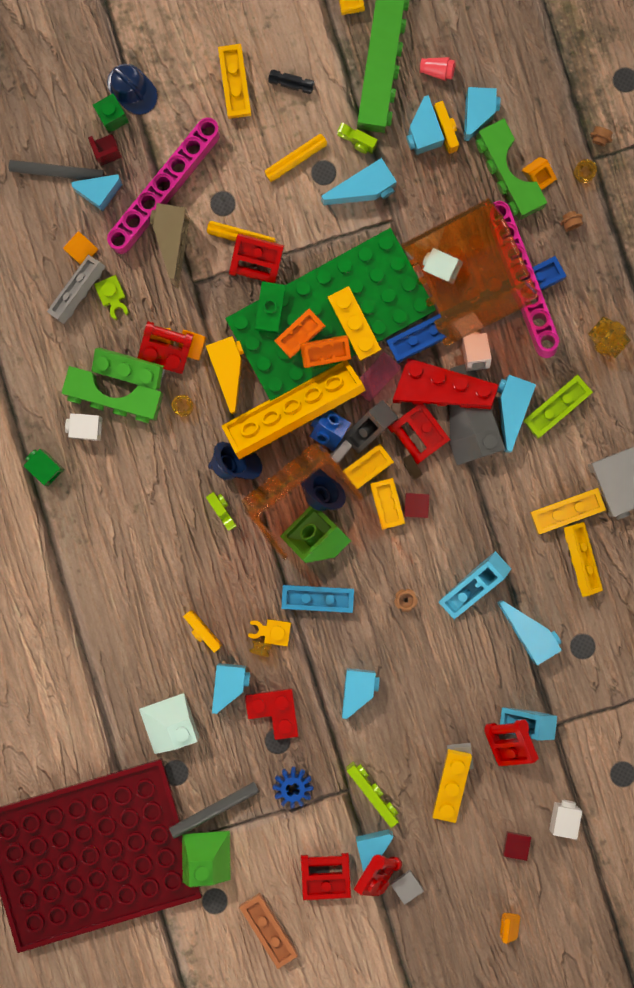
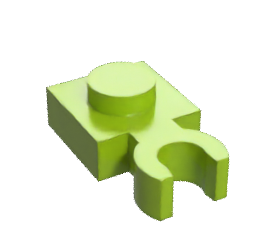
M341 123L337 130V136L351 141L357 151L364 154L367 152L373 154L378 139L358 129L354 130L344 123Z
M116 275L94 284L103 306L111 305L110 315L114 320H117L115 314L117 309H123L125 315H129L128 308L120 302L126 296Z
M212 492L206 496V499L226 529L230 531L237 525L225 508L228 506V503L223 495L219 494L217 496L215 492Z

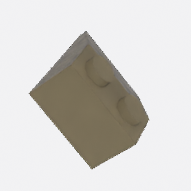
M157 203L156 210L151 211L150 224H153L169 278L174 287H179L190 217L186 207Z

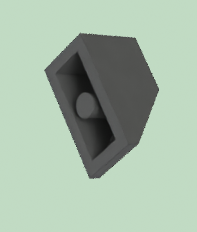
M382 400L369 410L343 438L352 444V448L359 454L385 431L398 416Z

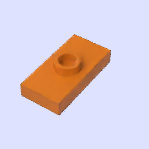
M309 308L274 342L291 359L301 350V343L310 342L326 326Z
M347 335L300 344L304 368L351 360Z

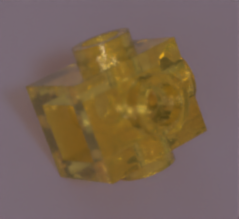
M604 316L588 333L595 343V350L603 356L608 354L616 358L631 341L625 333L626 328L621 323L614 322Z

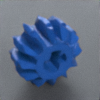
M296 767L291 768V774L286 769H283L282 774L284 778L276 775L275 780L280 784L273 785V790L279 791L275 794V799L284 797L281 805L285 806L290 801L291 809L295 808L296 801L301 807L304 806L302 798L310 800L311 795L308 792L313 791V785L307 784L311 781V776L302 778L305 773L304 769H301L299 774H295ZM294 783H296L297 789L299 790H293L292 792H290L289 786L287 785L289 784L292 786Z

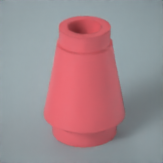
M450 57L421 59L420 73L444 81L453 79L455 60H450Z

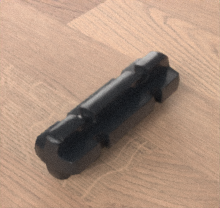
M274 69L269 73L268 82L270 84L277 85L279 83L281 87L296 91L301 89L303 93L311 94L314 89L313 80L306 78L302 80V77L285 72L281 74V71Z

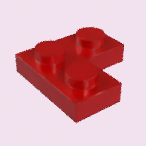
M292 688L245 695L248 719L272 716L275 740L299 736Z

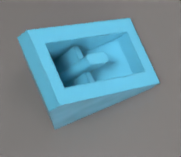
M117 174L74 181L71 184L76 193L101 211H104L122 186V180Z
M387 829L356 837L363 873L371 859L375 855H383L394 837L391 830Z

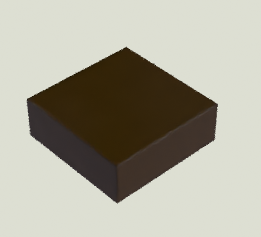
M411 454L402 459V463L412 479L415 480L423 475Z

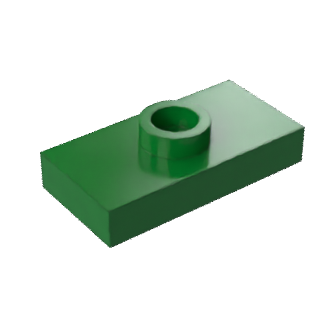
M262 282L255 330L279 333L286 285Z

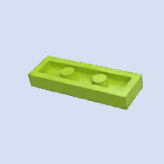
M577 374L527 416L523 423L539 439L593 392Z
M354 761L346 767L348 774L390 828L398 823L397 809L391 802L386 804L381 797L384 793L376 783L372 785L367 779L369 774L361 764L357 766Z

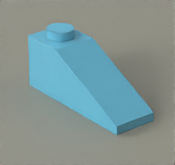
M380 158L323 194L321 202L323 205L372 201L380 197L385 199L395 192L394 188H396L397 181L383 159Z
M508 375L505 380H500L497 391L500 393L498 404L502 439L505 447L504 452L507 453L512 452L536 386L534 383L512 375Z
M495 551L441 598L439 604L453 619H456L503 581L511 568Z
M500 600L497 602L534 664L539 665L562 651L559 646L562 642L555 631L550 632L549 629L505 601Z

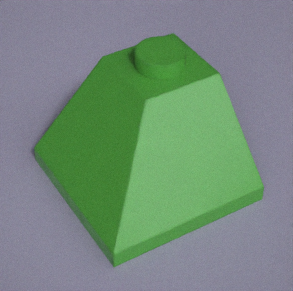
M311 506L280 536L305 563L335 558L351 542L322 511H317Z
M229 830L182 834L183 883L188 887L208 886L231 880Z

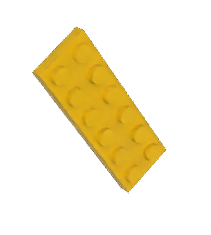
M346 360L271 401L270 399L223 424L221 427L238 459H241L366 390Z

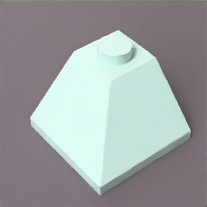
M185 693L139 709L154 754L176 750L198 742L200 737Z

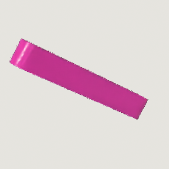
M206 117L198 122L111 229L107 236V241L114 252L124 254L131 249L149 227L151 211L156 210L157 203L167 204L218 142L220 131L214 119ZM212 127L215 129L212 135L207 136L203 134L205 128ZM193 145L200 147L199 152L196 154L188 153V149ZM176 164L185 165L182 172L173 171ZM169 182L170 187L167 190L161 191L158 189L160 183ZM147 200L155 201V205L151 209L143 208L144 203ZM138 218L140 219V224L135 228L129 227L130 220ZM117 237H125L123 245H114V240Z
M496 201L490 205L488 211L490 229L536 352L543 358H550L557 352L559 344L558 334L510 207L503 201ZM500 212L505 216L503 218H495L493 215ZM508 233L513 238L505 240L501 235ZM515 254L520 256L521 259L512 261L509 256ZM526 276L529 281L521 283L517 280V277ZM533 297L537 300V303L531 305L526 303L525 299ZM542 319L545 325L536 326L533 320ZM548 340L554 346L552 348H544L541 342Z

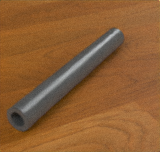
M17 160L9 161V172L79 180L105 176L104 170Z
M252 782L173 825L169 830L175 839L259 793L256 784Z

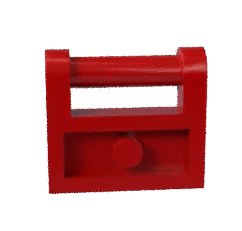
M238 233L229 275L237 276L238 274L264 282L276 283L285 245ZM241 260L271 268V271L267 273L240 266L239 262Z
M147 321L137 358L163 365L165 370L183 374L194 335L186 333V335L155 326L153 322ZM151 335L182 343L183 347L151 339Z
M424 403L423 405H417L388 427L391 433L394 432L416 464H419L451 440ZM406 422L426 447L423 452L419 451L401 427Z
M517 720L514 723L501 725L496 723L486 724L484 732L498 766L532 764L539 759L529 736V725L526 720ZM515 733L517 736L514 739L500 740L499 734Z
M341 853L342 856L323 857L301 855L303 900L351 898L349 853ZM342 865V872L309 873V867Z
M375 855L353 890L364 896L382 895L389 886L388 880L393 872L401 869V859L398 857L386 858L383 855Z

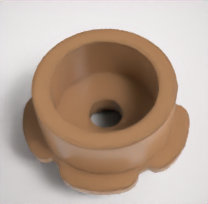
M596 126L594 131L590 133V136L593 138L592 142L597 145L606 146V143L613 141L611 139L613 132L609 129Z
M576 211L569 212L563 216L560 225L564 226L565 231L577 229L583 225L581 219L583 215L577 214Z
M401 589L395 595V606L403 612L411 611L418 603L415 592L411 589Z

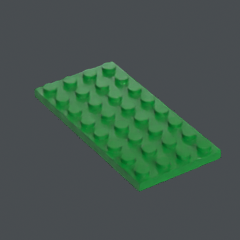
M391 228L288 283L285 287L279 333L255 330L259 300L225 318L237 341H240L243 352L270 401L341 363L335 362L304 368L301 350L290 359L274 342L309 308L326 326L311 341L346 335L328 300V296L349 286L378 343L436 311ZM349 342L350 353L352 358L356 355V353L351 343Z

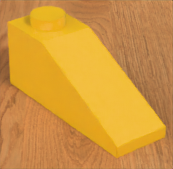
M233 336L206 345L230 413L233 415L236 414L242 367L240 355L244 354L240 341L235 342Z

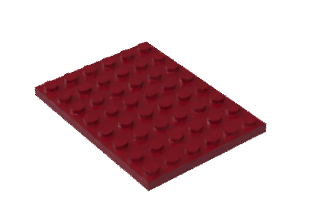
M162 758L0 806V895L17 953L202 898L200 886L188 887L183 883L182 835L174 839L169 830L170 827L181 822Z

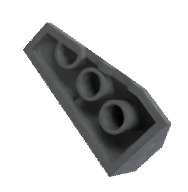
M465 364L449 369L479 379L476 370L466 372ZM450 405L449 438L451 440H449V444L457 466L505 450L491 409L462 408L460 405Z

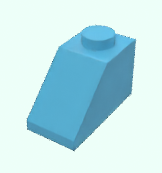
M468 87L465 100L464 141H469L493 119L496 111L500 110V97L496 96L497 88Z
M429 95L424 96L410 125L409 135L406 136L410 150L414 149L416 155L443 146L445 140Z
M217 664L212 706L213 714H217L243 693L245 686L249 687L250 672H246L247 666Z
M346 668L342 719H348L373 698L374 691L378 692L380 677H375V671Z
M502 707L500 725L514 723L517 720H526L529 725L528 733L531 739L555 740L558 716L537 711Z

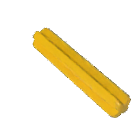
M318 134L267 168L264 172L268 180L273 182L326 147L327 141L322 134Z
M209 221L207 226L208 234L235 242L238 233L276 243V239L273 237L214 221Z

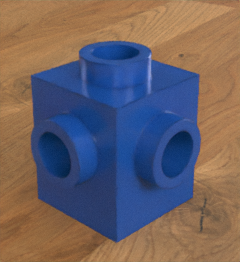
M329 410L313 420L310 426L314 429L309 437L334 451L351 423Z

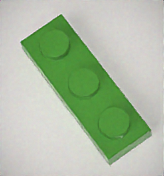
M99 347L95 348L91 371L157 390L160 389L164 366Z

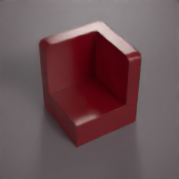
M113 134L97 140L93 136L88 137L100 166L122 158Z

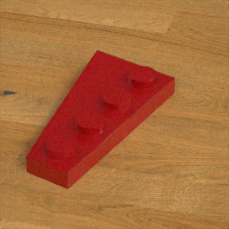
M408 358L394 394L393 403L412 402L414 405L428 403L446 407L447 405H460L462 408L492 409L499 384Z

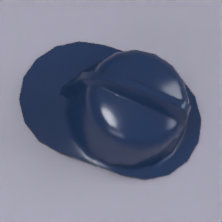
M122 64L112 69L108 75V90L111 94L115 95L117 101L126 110L133 114L141 115L150 112L154 108L158 98L157 90L139 68L131 64Z
M227 442L216 444L214 455L208 464V468L212 469L223 480L234 478L255 479L260 476L263 467L261 459L255 452L238 459L231 444Z
M306 464L299 470V481L309 506L317 511L342 508L346 501V495L341 485L313 464Z

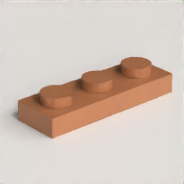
M261 893L240 905L241 912L277 969L298 957V952Z

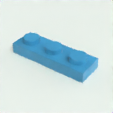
M283 585L281 609L353 613L354 589Z

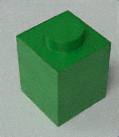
M113 93L93 104L108 134L129 122Z
M43 449L33 450L26 457L25 460L27 462L23 465L44 486H49L65 470Z

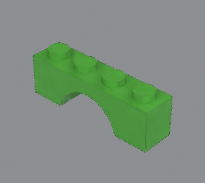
M505 119L480 130L476 137V146L481 154H485L488 160L486 161L487 168L491 174H495L498 180L497 187L502 195H506L512 215H516L517 219L521 220L543 209L548 202L538 183L522 181L516 178L508 168L506 161L507 151L512 146L515 138Z
M71 366L68 368L61 394L68 396L67 401L81 404L83 400L90 402L89 407L102 411L104 407L113 409V414L126 417L127 413L136 415L135 420L149 423L150 420H157L164 395L161 391L138 385L127 396L121 398L108 397L99 389L94 373Z

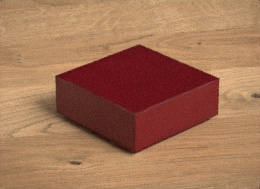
M405 493L404 517L428 518L429 494Z
M507 831L503 856L527 861L531 836Z

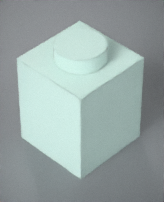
M433 248L431 252L426 254L423 260V270L453 284L463 262Z

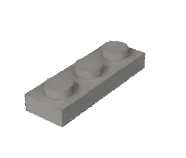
M88 255L47 312L65 324L67 319L73 315L75 308L81 300L87 296L94 282L100 278L106 266Z

